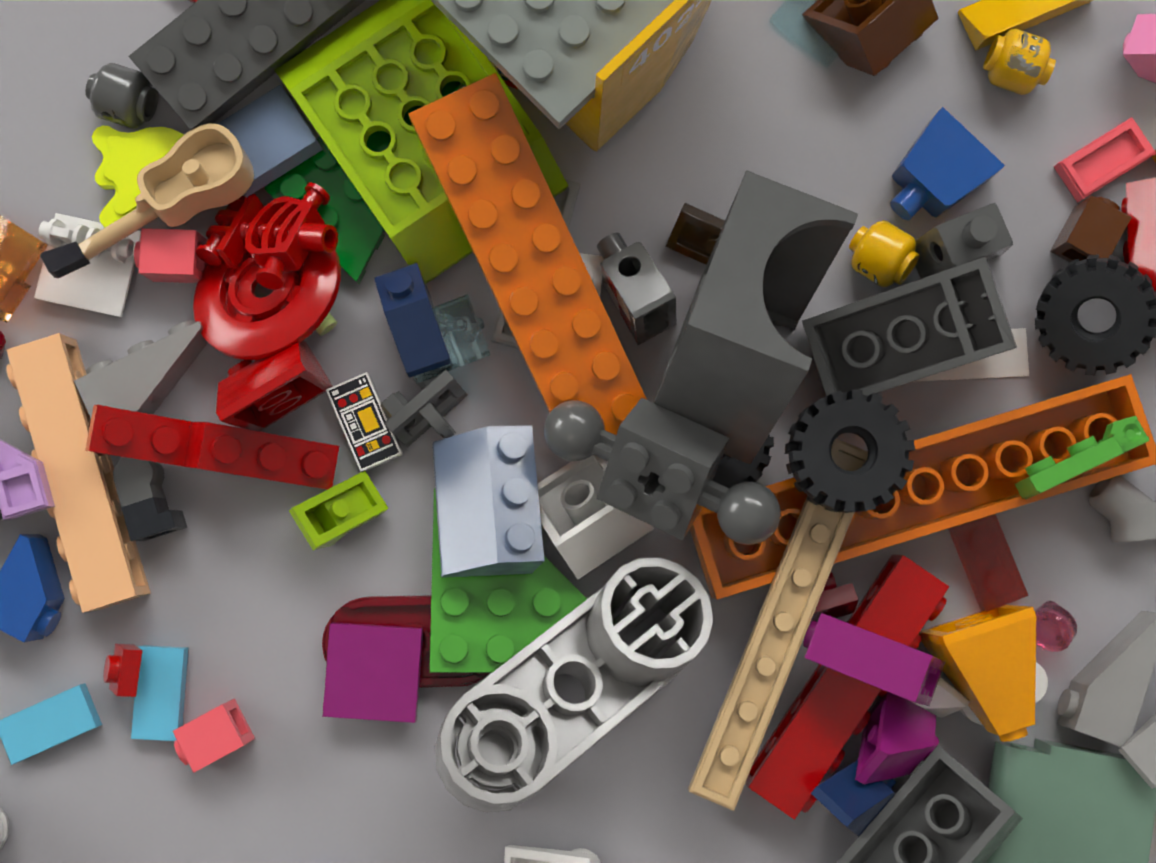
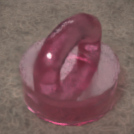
M1048 600L1035 609L1036 645L1043 650L1059 652L1068 648L1076 636L1077 624L1074 617L1056 602Z

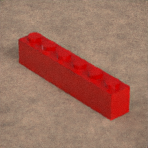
M892 554L847 623L917 649L921 642V636L918 635L927 620L933 621L942 612L947 602V599L943 596L950 586L906 556ZM818 664L755 758L745 782L747 787L794 820L800 811L803 813L808 812L817 800L811 792L818 786L826 772L832 774L839 767L845 756V751L842 748L852 734L857 736L865 728L871 716V713L867 710L877 695L883 697L887 691Z

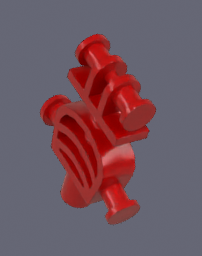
M312 182L305 186L306 194L301 200L289 196H281L273 199L264 207L256 194L248 197L241 196L234 202L229 203L225 210L218 211L215 216V221L218 225L209 226L206 231L208 240L205 245L197 247L196 254L207 264L219 266L224 260L230 268L237 269L246 251H248L261 268L256 274L257 282L268 289H281L285 282V278L282 275L283 272L300 270L310 251L331 253L336 249L338 232L333 225L325 224L317 211L320 205L328 204L330 196L321 186Z

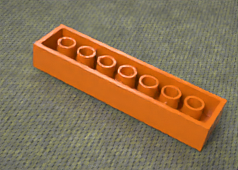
M497 74L489 75L408 113L414 130L549 413L563 402L571 400L583 401L592 405L600 413L604 421L605 430L617 435L620 424L641 398L647 400Z

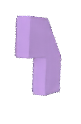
M0 439V510L3 520H12L55 507L43 462Z

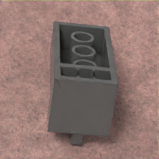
M986 257L802 320L826 396L838 391L845 393L851 390H863L862 394L869 396L872 393L876 394L1017 348Z

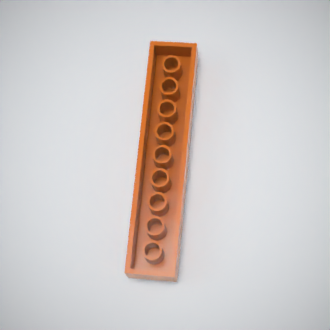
M1132 375L1122 376L914 440L915 450L909 452L908 459L914 461L913 469L911 472H906L903 478L907 480V483L902 490L895 491L892 494L894 498L886 504H880L872 510L854 513L834 564L1155 465L1156 445ZM1136 415L1150 441L1026 500L1025 498L1022 499L1014 484L1029 477L1025 470L1026 467L1049 456H1052L1057 464L1071 457L1066 448L1091 436H1094L1098 443L1099 440L1103 439L1107 425ZM794 477L765 486L776 496L780 505L781 516L776 531L761 543L745 545L731 540L722 531L717 513L705 507L702 508L692 524L690 532L711 598L718 600L772 583L807 497V494L803 491L799 492L793 483L796 482Z

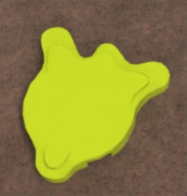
M104 125L95 129L92 134V141L103 155L102 163L94 176L95 181L102 189L115 190V195L99 215V220L104 228L136 209L135 198L141 193L137 183V175L145 166L164 157L184 134L167 127H148L129 133L119 132L110 126Z

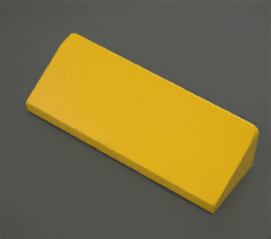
M981 0L960 9L957 13L976 51L992 44L997 35L1004 36L1013 28L1022 31L1093 0Z

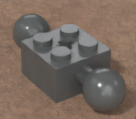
M644 398L639 400L620 424L617 435L606 431L600 413L592 405L583 401L571 400L557 405L547 416L544 425V437L548 447L555 455L568 461H581L592 455L608 461L597 495L598 500L680 540L684 539L703 507L717 513L722 531L731 540L740 544L753 545L761 543L772 536L779 525L781 516L780 505L770 489L755 482H742L727 488L713 481L729 440L728 437Z

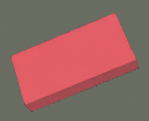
M1133 117L1057 163L1054 169L1078 203L1151 158L1156 152Z

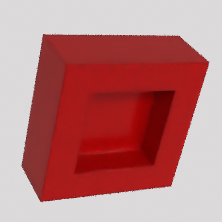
M115 643L114 655H107L103 674L104 683H110L109 689L116 696L136 697L143 650L134 644Z

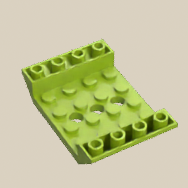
M380 0L274 70L386 231L408 266L415 263L418 264L426 284L466 258L473 251L414 127L404 121L405 113L411 107H423L442 98V89L449 82L458 81L468 86L496 73L553 197H556L568 187L544 138L491 62L431 0ZM376 131H384L391 135V142L388 148L381 152H374L367 148L369 136Z

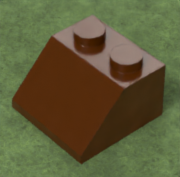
M817 0L802 13L804 21L847 66L872 76H876L881 70L888 67L894 58L912 42L919 39L923 32L939 19L932 0Z

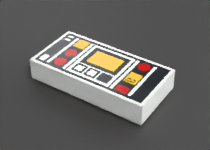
M368 372L326 389L360 472L368 471L404 455L397 437L384 424L388 419L380 406L382 402Z

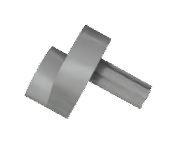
M660 557L638 558L625 564L615 572L604 587L466 692L447 713L441 724L434 746L436 770L446 790L464 806L488 813L509 811L528 801L669 683L696 658L706 645L712 628L713 615L710 598L699 579L681 564ZM627 597H632L612 622V614L618 610ZM658 609H661L667 615L659 625L656 623L629 646L622 641L623 636L631 627L634 629ZM675 636L676 642L659 659H653ZM568 674L578 679L585 690L584 702L581 704H571L560 698L554 688V676ZM460 717L465 722V725H463V723L460 721ZM455 749H456V753H457V757H458V760H459L460 767H458V763H457V760H456ZM511 785H514L517 788V791H515L513 787L505 788L499 791L489 790L491 788L501 789Z

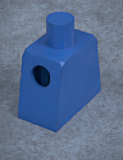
M942 107L925 126L892 174L893 180L903 189L892 199L890 206L898 216L907 221L922 207L931 216L937 218L985 184L1005 165Z

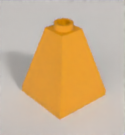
M1002 604L919 632L921 642L929 653L945 662L943 672L957 691L970 701L968 706L988 732L998 735L1001 742L1017 740L1028 735L1026 727L1035 725L1036 614L1033 607Z

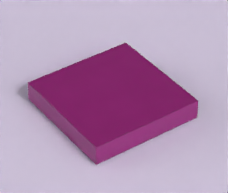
M330 623L322 717L415 723L418 713L424 628Z

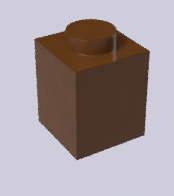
M1091 195L1074 207L1050 252L1068 262L1076 259L1082 261L1087 259L1089 255L1098 254L1099 258H1109L1132 217L1121 212L1120 207L1112 200Z

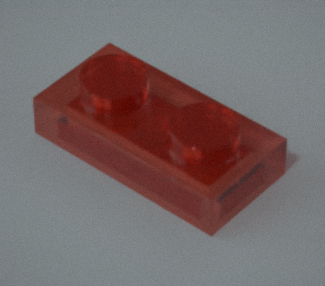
M996 514L948 528L981 611L988 612L1029 596Z

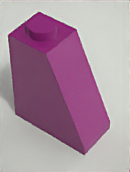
M823 613L820 614L818 622L813 620L810 623L803 641V646L808 648L804 658L926 706H930L945 665L944 661L930 654Z

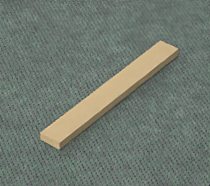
M836 438L832 444L831 455L838 467L847 471H855L866 462L868 451ZM808 495L688 787L689 792L734 811L855 513L825 510L824 506L814 505L808 501Z

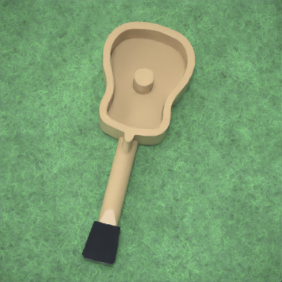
M209 123L195 127L183 135L164 157L148 164L139 172L137 183L141 193L135 198L137 204L135 210L80 244L77 242L66 244L42 252L40 257L48 272L54 278H61L90 264V259L158 217L168 226L176 227L186 223L201 211L232 203L244 195L252 185L254 170L251 161L237 138L224 126Z

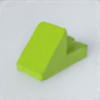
M363 471L292 507L289 512L314 551L334 545L344 535L382 515L389 508L366 471Z

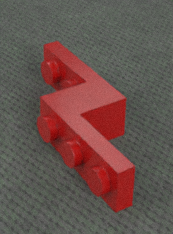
M94 405L85 451L328 490L333 487L340 446L216 423L191 422Z

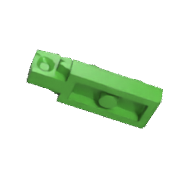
M1136 415L1115 421L1106 426L1103 439L1099 440L1098 443L1094 436H1091L1066 448L1071 457L1057 464L1052 456L1025 468L1029 477L1014 485L1022 499L1025 498L1026 500L1150 441L1149 437L1143 430Z

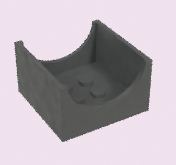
M746 170L697 286L653 403L728 437L729 440L723 454L751 464L808 373L812 358L802 354L788 344L774 326L795 330L850 230L853 229L858 213Z

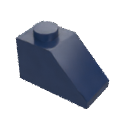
M415 263L374 277L384 314L408 377L411 378L451 364L452 361L434 304L418 264Z
M858 760L816 786L811 794L840 822L859 837L893 798L895 792L891 789L897 782L894 779L868 784L855 780Z

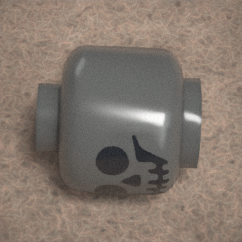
M109 63L102 66L97 74L93 73L88 78L85 93L86 97L90 99L91 109L96 117L128 128H136L142 125L144 121L148 122L153 118L158 105V91L142 72L115 63Z

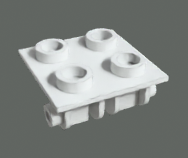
M55 213L54 219H51L49 222L43 221L40 224L39 237L46 240V251L73 242L80 244L104 229V226L100 222ZM135 231L90 259V264L61 278H54L48 272L43 262L34 299L122 318L135 266L134 248L135 244L141 240V231Z

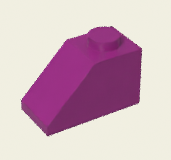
M887 692L871 709L870 719L863 729L855 780L862 784H868L910 775L920 762L925 761L939 744V738L935 736L937 715L905 698Z

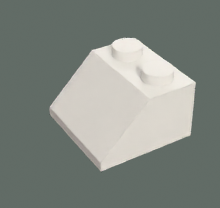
M595 455L585 460L571 461L537 484L541 524L577 579H580L654 529L653 526L597 499L608 461Z

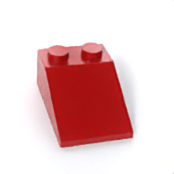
M303 340L301 343L297 342L269 358L255 360L254 362L252 360H244L231 367L227 371L229 377L218 383L216 414L222 422L243 429L262 431L325 393L326 389L333 387L309 345Z

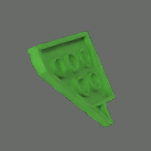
M435 488L433 498L430 673H492L586 601L587 598L545 556V561L532 574L441 578Z

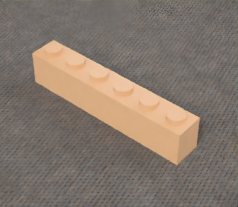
M57 333L7 349L10 364L7 365V375L12 386L19 392L22 407L19 408L20 420L24 428L30 432L35 448L32 450L31 456L43 462L55 507L48 508L47 511L56 521L60 534L57 537V548L61 558L68 562L72 576L69 582L72 599L81 607L82 613L102 610L151 594L136 541H131L113 480L114 466L111 456L85 451L91 417L74 383L75 380L87 375L77 340Z

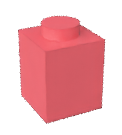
M141 228V240L135 244L134 262L139 269V273L153 282L198 283L202 279V271L207 263L197 256L196 249L199 245H205L208 239L196 230Z
M235 698L173 730L177 739L174 741L176 753L185 765H190L193 773L255 739Z

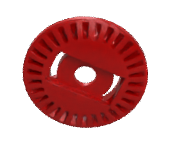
M336 249L331 253L310 251L300 270L284 271L282 274L285 278L283 287L274 290L270 295L263 298H258L254 294L255 287L258 284L256 274L261 268L248 251H246L237 269L230 268L224 260L219 266L207 264L202 271V279L197 283L193 302L195 322H201L203 327L201 335L217 351L226 356L242 360L269 358L297 342L301 343L320 326L330 312L337 297L341 281V266Z

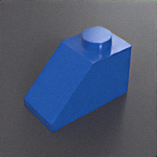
M20 534L0 570V630L25 643L41 640L44 636L47 637L54 631L61 618V612L58 610L65 599L48 539L40 534Z

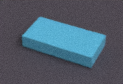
M138 646L143 651L137 694L134 697L131 739L175 741L177 739L173 730L183 726L189 647Z
M86 683L1 719L0 738L10 763L13 765L102 725V722Z

